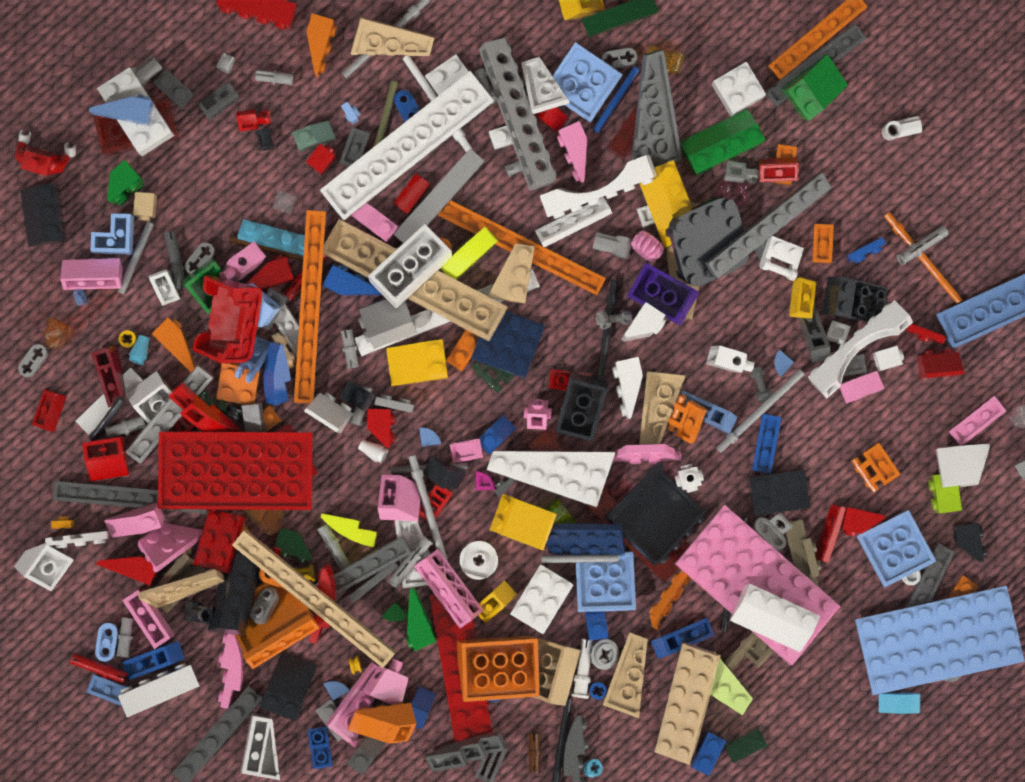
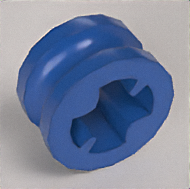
M594 682L589 688L591 697L596 700L604 698L607 692L605 685L601 682ZM597 685L599 688H603V691H601L602 695L600 696L592 692Z

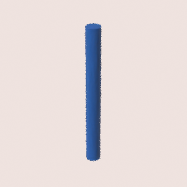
M634 66L597 121L592 129L595 133L599 134L640 71L637 67Z

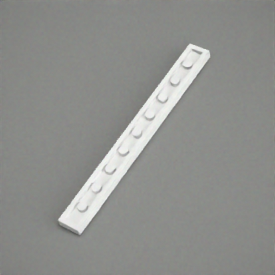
M533 269L530 272L527 292L540 287ZM494 284L477 291L488 296ZM494 299V300H496V301H498V302L505 301V300ZM425 310L411 316L417 333L375 349L371 342L367 343L364 335L354 339L361 356H364L451 321L430 310Z

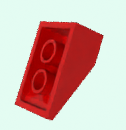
M145 556L104 559L96 562L98 566L147 585L156 584L161 570L157 573L154 572L152 563L148 562Z

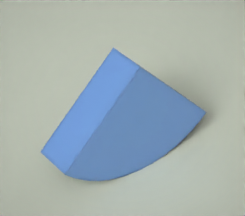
M83 289L73 290L77 306L88 304Z
M779 350L775 356L774 364L776 372L782 377L794 362Z
M419 428L422 447L441 444L438 435L428 428Z
M328 681L324 683L332 700L350 691L341 682Z

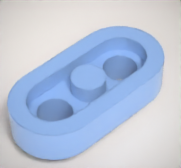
M105 623L98 630L95 654L101 661L111 660L116 653L119 631L113 623ZM107 629L112 630L111 636L106 634ZM104 648L109 649L108 655L103 653Z

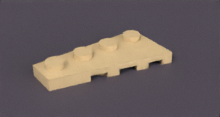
M360 17L350 54L430 56L434 36Z
M629 632L603 701L604 706L639 718L647 638Z

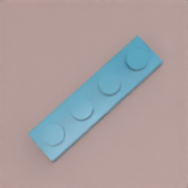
M243 219L238 239L304 256L305 235Z

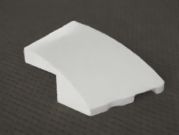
M990 444L936 449L942 488L978 485Z

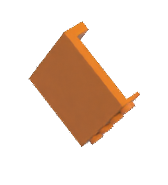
M265 582L256 587L252 607L264 588L273 587L278 592L280 598L270 619L264 624H257L249 616L245 637L235 635L244 653L243 657L252 669L319 629L310 609L288 590Z

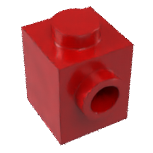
M319 144L306 163L323 176L336 159V156L333 154L335 151L327 144L325 146Z

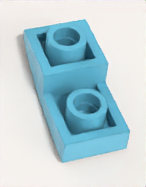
M920 693L879 694V712L898 714L920 713Z

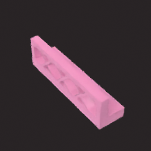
M439 549L414 566L459 628L484 611ZM435 556L437 560L440 562V565H437L432 557ZM446 573L451 577V581L447 579ZM457 589H460V591L462 592L463 596H460V595H459V593L457 592ZM469 604L472 605V607L476 611L474 614L470 610Z

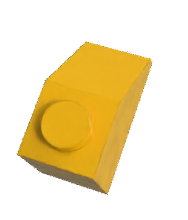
M504 580L479 603L484 611L478 616L486 623L514 599L517 593Z

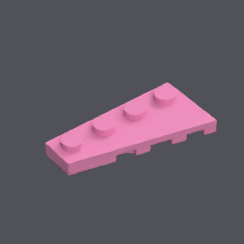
M372 662L325 724L354 748H356L359 734L348 731L355 710L362 707L367 709L373 708L372 705L375 700L374 697L362 692L378 667Z

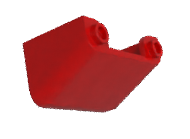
M204 276L203 290L206 294L213 295L208 331H203L196 335L193 351L221 364L249 361L254 350L262 291L251 285L216 276Z

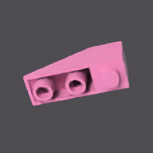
M580 121L558 130L559 136L556 138L560 147L564 146L567 152L564 156L568 165L572 163L574 168L572 174L575 181H580V184L583 185L587 137Z

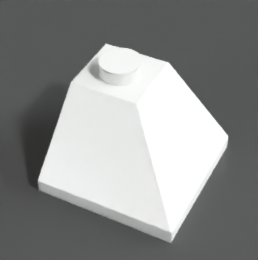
M44 543L26 550L14 567L25 578L52 591L73 562V559L51 546H46Z

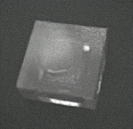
M278 190L273 209L291 215L297 196Z

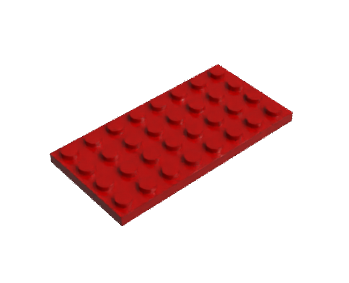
M159 432L158 509L312 510V432Z

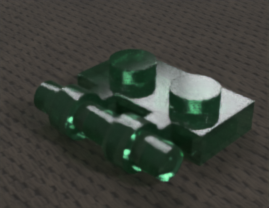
M475 362L471 366L476 372L475 375L478 378L481 377L488 384L487 387L491 390L493 389L497 394L503 389L498 384L501 380L508 385L515 377L513 374L486 364L481 367ZM489 367L497 374L494 379L486 372Z

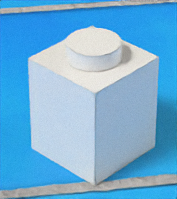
M898 346L872 353L878 371L903 364L904 355L902 350L898 349Z

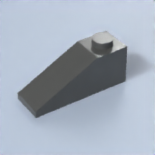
M814 303L812 318L798 317L812 363L825 360L830 355V345Z
M366 736L347 764L363 775L386 742Z

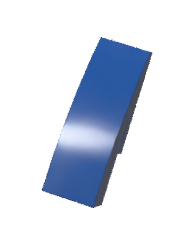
M273 341L270 342L265 360L264 394L266 403L279 405L289 401L285 382L290 381L291 377L284 344Z

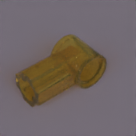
M650 45L647 53L658 50L660 48ZM664 50L667 71L678 75L685 55L672 50Z

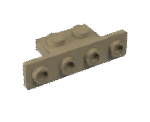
M803 520L792 521L790 523L793 527L785 533L793 565L819 587L817 576H820L821 565L819 560L815 558L814 552L817 551L815 542L811 541V538H807Z
M184 553L162 575L159 583L161 585L202 574L207 569L193 565L195 555L191 557ZM179 600L161 608L168 613Z
M752 632L749 637L741 641L740 647L736 651L728 655L725 663L733 670L746 656L760 668L774 650Z

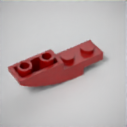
M183 382L169 393L168 397L182 409L180 414L202 431H240L215 405L211 404L208 406Z
M326 564L317 573L316 579L319 581L316 587L336 602L334 574L331 565ZM314 612L313 617H315L319 629L309 634L308 642L316 644L321 637L323 627L329 629L330 625Z

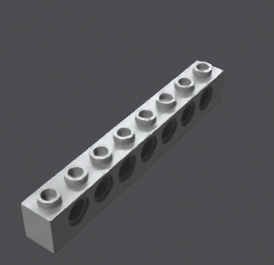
M505 38L485 42L479 48V52L529 190L549 186L557 180L556 171L551 166L549 152L545 149L543 143V135L539 132L536 116L531 111L529 98L524 91V83L518 75L517 64L513 61L511 55V47ZM510 93H512L516 99L512 98L510 96ZM516 111H519L522 114V117L519 116ZM523 129H526L528 134L524 133ZM529 146L533 147L535 152H532ZM536 164L541 167V170L536 167Z

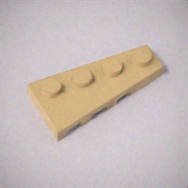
M647 371L639 445L661 443L669 417L674 408V403L685 379L684 375Z
M211 569L199 575L138 592L139 599L155 608H160L225 582V578L221 572Z

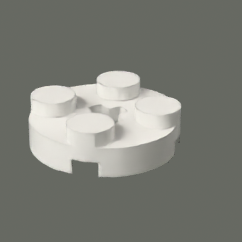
M475 541L469 543L462 550L460 565L468 577L481 580L494 573L498 565V556L496 550L489 543ZM482 555V559L485 561L477 566L473 558Z

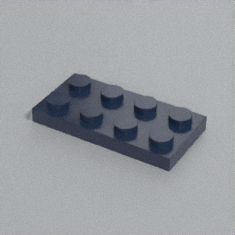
M553 524L546 542L549 554H625L621 524Z

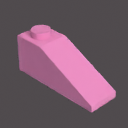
M368 203L351 215L387 244L395 236L394 233L399 228Z
M157 502L107 518L104 521L112 538L142 534L161 528L165 517L162 510L158 509Z

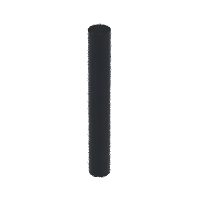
M123 396L117 398L89 436L91 441L97 440L126 401Z

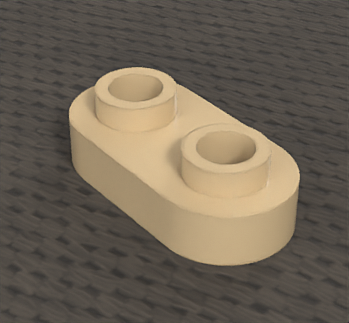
M279 332L272 334V341L284 344L289 369L294 367L296 359L292 351L289 352L286 347L288 342L285 335H281Z

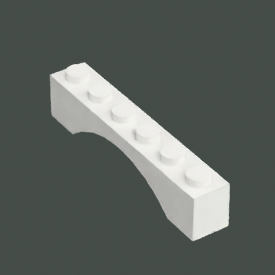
M645 155L629 161L614 181L599 190L575 192L559 188L540 195L547 217L554 216V219L564 216V211L571 209L574 212L582 209V204L587 202L590 206L600 202L599 198L606 196L607 199L617 196V191L624 189L625 192L635 189V184L640 182L642 185L653 182L652 178L656 177L657 174L650 155Z
M895 300L892 303H888L884 306L881 313L873 316L868 321V324L863 329L857 330L848 342L846 341L841 344L837 352L829 355L820 367L814 368L810 376H808L809 380L827 399L841 387L843 375L852 358L862 348L877 339L899 335L913 323L910 315Z

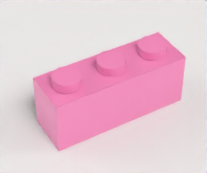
M120 258L62 260L61 282L63 289L121 288L123 269Z
M141 588L122 601L155 649L173 638L175 634L158 608L139 599L138 592L145 591L144 588Z

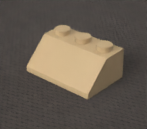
M538 638L540 696L534 698L547 703L566 706L580 654L579 649Z

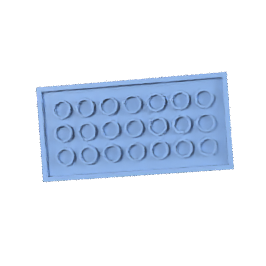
M1007 586L855 619L872 695L1025 662Z

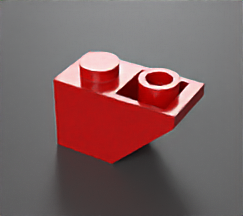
M367 409V429L386 448H391V444H395V432H391V425H395V413H391V409Z

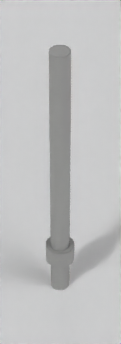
M420 0L415 6L412 5L408 12L394 26L402 28L413 17L416 18L430 0ZM361 54L342 72L343 76L347 79L372 55Z
M799 369L733 432L731 431L730 434H727V438L716 449L722 453L731 443L734 444L739 440L738 437L798 382L805 373Z
M416 454L408 456L412 468L411 474L416 481L436 549H439L448 562L424 484L422 468L419 467Z

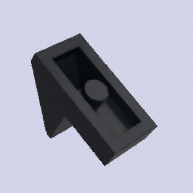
M348 380L339 397L366 412L375 395Z

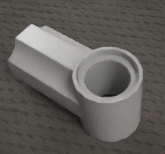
M153 55L138 67L131 68L143 87L147 85L148 80L163 70Z
M596 232L592 249L609 252L614 256L628 259L633 239L623 236L614 237Z

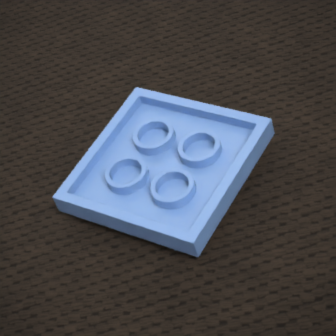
M575 42L552 77L570 102L565 104V106L591 123L623 75Z
M909 510L857 536L884 588L936 562Z
M633 552L619 554V562H576L578 612L636 610Z

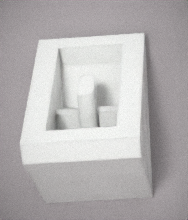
M166 269L149 275V279L162 306L180 300L178 291L175 288V282L169 270Z

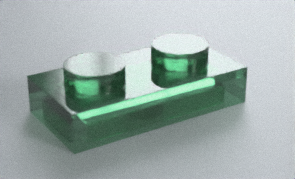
M759 728L725 744L724 747L732 762L735 763L767 747V744Z

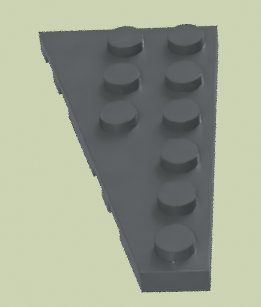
M662 49L643 54L631 156L632 161L642 156L650 155L654 168L673 160L674 162L683 160L666 59Z

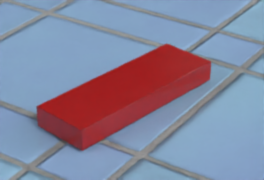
M835 504L830 505L816 547L817 551L814 553L817 560L829 563L847 508Z

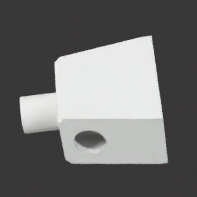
M711 346L706 365L735 373H742L743 370L752 372L754 361L746 359V353L723 346Z

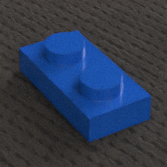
M881 237L846 257L849 263L855 261L857 264L866 259V254L871 252L874 255L882 251L883 248L881 246L885 245L886 242Z

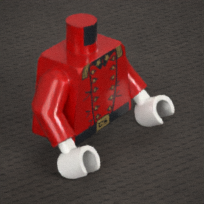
M20 130L19 142L14 157L17 162L21 163V169L45 176L61 173L70 161V157L76 155V145L69 148V143H65L64 154L62 155L27 146L30 142L31 132H29V135H23V130Z

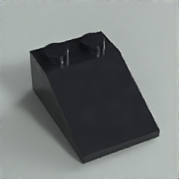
M805 470L747 478L753 516L810 508Z
M281 652L260 708L297 721L318 665Z

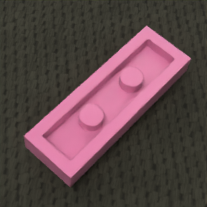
M993 396L948 432L959 446H963L1005 413L1006 410L997 398Z

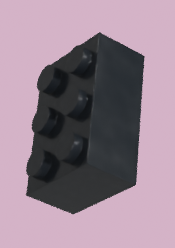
M571 372L556 422L555 432L593 441L607 393L608 381Z

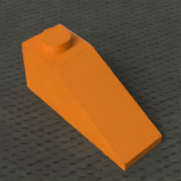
M167 318L152 335L192 372L196 365L185 333L181 329L183 325L176 318L173 320Z

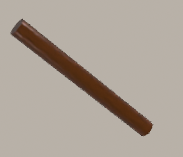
M230 235L229 242L243 246L251 244V242L238 239V236ZM257 244L262 251L303 261L304 256Z

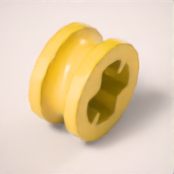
M125 330L119 335V343L123 347L131 348L137 341V336L132 331ZM125 335H132V342L124 343L123 340H125V338L123 337Z
M355 656V659L348 658L352 674L355 675L357 671L361 673L362 667L359 657Z

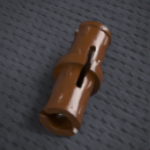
M528 733L529 750L527 755H529V773H534V765L535 773H541V733L535 734V741L534 733Z

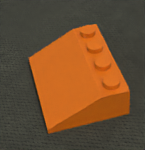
M519 636L457 640L458 666L463 702L540 696L538 639L536 637Z

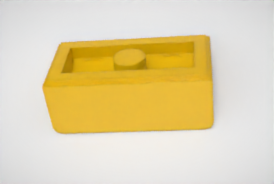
M801 277L793 281L789 316L799 318L813 317L816 291L815 281Z

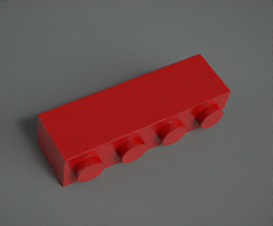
M217 0L216 6L222 13L231 15V12L238 14V17L246 20L254 18L257 19V23L263 25L268 23L275 24V28L280 30L292 28L298 8L295 3L285 0Z

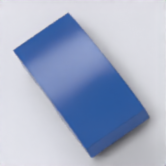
M327 727L307 729L313 769L333 767Z

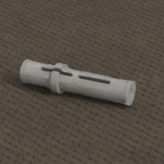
M941 225L917 243L910 244L908 249L897 255L898 262L901 265H905L913 258L920 257L922 252L944 237H947L949 235L948 230Z
M326 524L317 529L325 542V547L331 552L339 569L341 570L350 565L349 560L340 547L339 539L335 537L330 526Z
M423 536L415 548H411L413 552L407 556L387 581L397 588L416 563L424 558V553L433 542L426 536Z

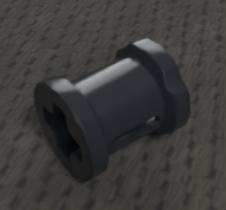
M262 129L255 132L259 140V151L275 148L271 137L272 129Z

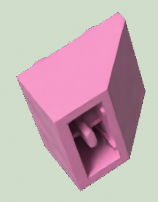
M382 475L378 501L380 520L418 521L421 497L417 484L401 475Z

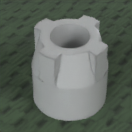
M223 53L216 68L230 74L235 58Z

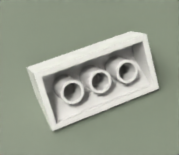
M645 303L621 340L626 342L650 337L653 333L657 334L666 322L663 319L665 314Z
M746 584L743 587L730 621L797 652H801L812 636L820 616L752 584Z

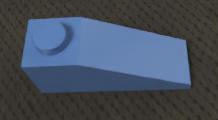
M138 95V98L132 96L90 107L89 112L97 116L149 126L154 103L149 100L150 97Z
M681 391L680 394L687 397L686 405L688 401L692 400L707 409L703 419L704 423L730 434L738 418L736 415L690 393Z

